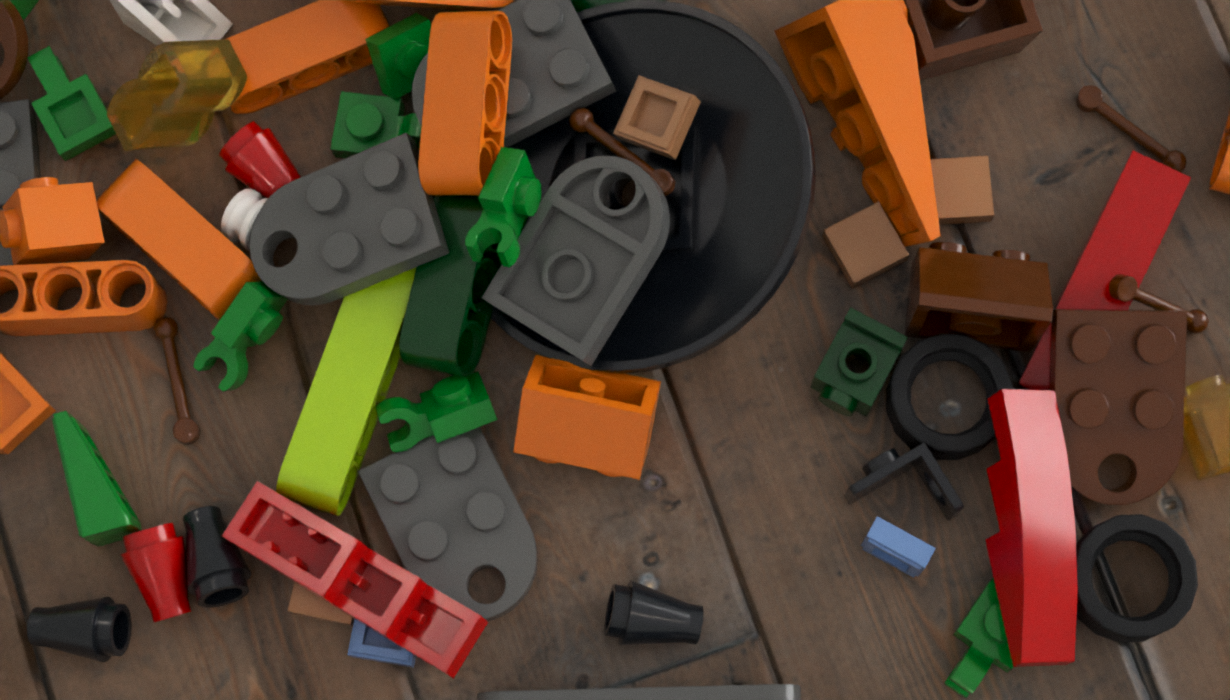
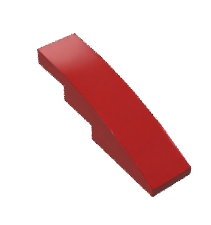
M1132 150L1075 262V267L1054 309L1128 310L1133 299L1127 302L1114 299L1109 293L1110 282L1114 276L1124 274L1136 279L1138 288L1140 287L1191 177ZM1051 323L1040 337L1018 384L1030 390H1049Z
M1001 389L987 398L1001 460L986 469L1000 531L985 539L1012 664L1013 667L1068 665L1075 661L1078 599L1076 526L1068 455L1056 393L1054 390Z
M258 481L222 534V537L453 679L488 624V621L481 615L429 586L421 578L371 550L360 540Z

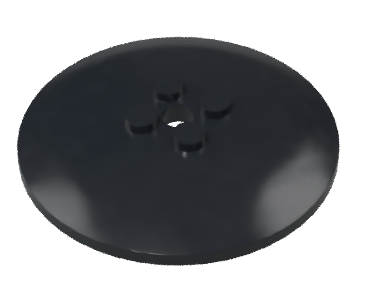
M628 0L607 3L577 13L616 89V92L585 108L592 112L596 124L655 170L664 169L674 177L675 188L671 194L665 196L670 214L667 241L660 256L592 366L495 306L492 309L491 319L509 336L544 357L567 361L590 370L627 374L670 367L695 358L738 332L759 313L788 275L801 249L809 227L814 204L816 167L811 129L803 105L793 85L777 62L746 32L720 16L677 2ZM638 75L693 94L701 101L676 160L619 140L613 134ZM570 116L508 147L526 151L535 177L541 183V200L555 179L573 164L595 156H616L587 132L581 133L573 130L570 126ZM621 179L610 187L607 193L609 209L618 210L625 207L622 202V192L626 184L632 179ZM528 217L525 226L527 225L531 217Z

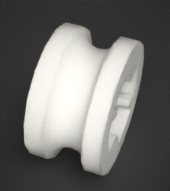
M251 188L238 192L224 211L221 221L222 234L232 242H240L242 247L250 251V236L253 223L268 198H262L260 193Z

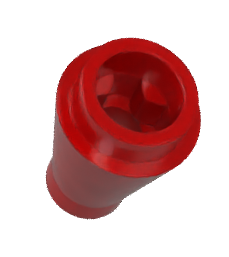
M255 121L248 123L236 132L219 152V156L227 164L225 171L265 198H269L282 186L301 178V175L271 128L263 130Z
M173 522L123 536L122 539L126 552L120 555L150 609L153 623L191 612L187 590L184 536L177 537Z

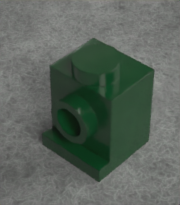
M850 307L813 377L810 388L820 392L818 400L831 410L845 416H852L854 411L867 417L908 337ZM850 355H855L867 361L869 369L864 373H854L846 366L845 359Z

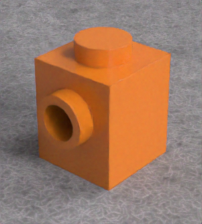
M54 177L27 180L20 184V188L16 189L3 205V210H0V242L3 248H10L13 265L88 260L104 243L93 182L59 185L58 179Z

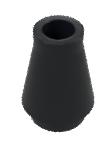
M205 506L185 514L183 523L186 530L188 592L196 595L198 605L205 608L228 605L245 597L249 593L247 580H249L252 573L239 548L222 537L227 526L223 520L221 509L216 506Z
M630 580L628 586L613 584L606 608L604 635L619 638L620 645L681 642L696 645L699 641L703 624V606L689 604Z
M102 597L54 607H35L31 611L27 622V637L32 646L49 647L99 662H106L111 656H122L129 646L132 631L131 615L128 607L125 604L115 603L111 597Z

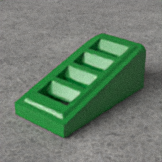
M67 411L53 414L52 423L79 536L91 544L100 547L121 541L123 536L141 531L139 519L87 429Z

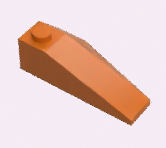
M838 0L775 30L774 32L800 89L810 104L820 99L837 126L831 131L830 136L840 151L847 148L850 153L858 157L865 168L862 172V185L874 204L879 201L904 246L926 243L940 237L915 40L908 24V10L903 0Z

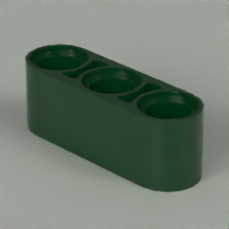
M436 195L434 198L450 253L416 267L399 342L400 356L407 366L468 377L479 364L493 305L481 297L502 263L496 252L499 243L487 247L480 262L472 261L466 248V235L477 223L483 211L478 199L479 196Z

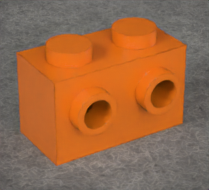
M535 355L522 388L513 453L531 456L545 463H564L592 469L610 477L624 476L640 480L650 445L661 381L629 374L581 368L568 361Z

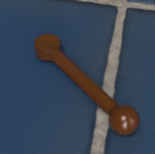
M1087 85L1080 89L1076 103L1082 111H1096L1159 158L1162 164L1179 172L1185 169L1186 156L1181 151H1169L1102 101L1103 94L1098 87Z
M577 108L571 113L569 121L573 130L581 133L587 132L616 156L627 159L641 167L657 182L665 196L673 192L675 179L668 171L664 169L655 170L596 124L590 110Z
M1118 274L1110 282L1109 293L1114 299L1125 302L1133 299L1155 310L1186 311L1187 331L1193 334H1200L1208 327L1209 319L1204 311L1199 309L1185 310L1140 289L1136 279L1131 276Z
M162 317L154 324V334L163 343L178 418L173 427V435L180 443L190 445L199 439L200 428L190 418L174 339L178 334V324L173 318Z

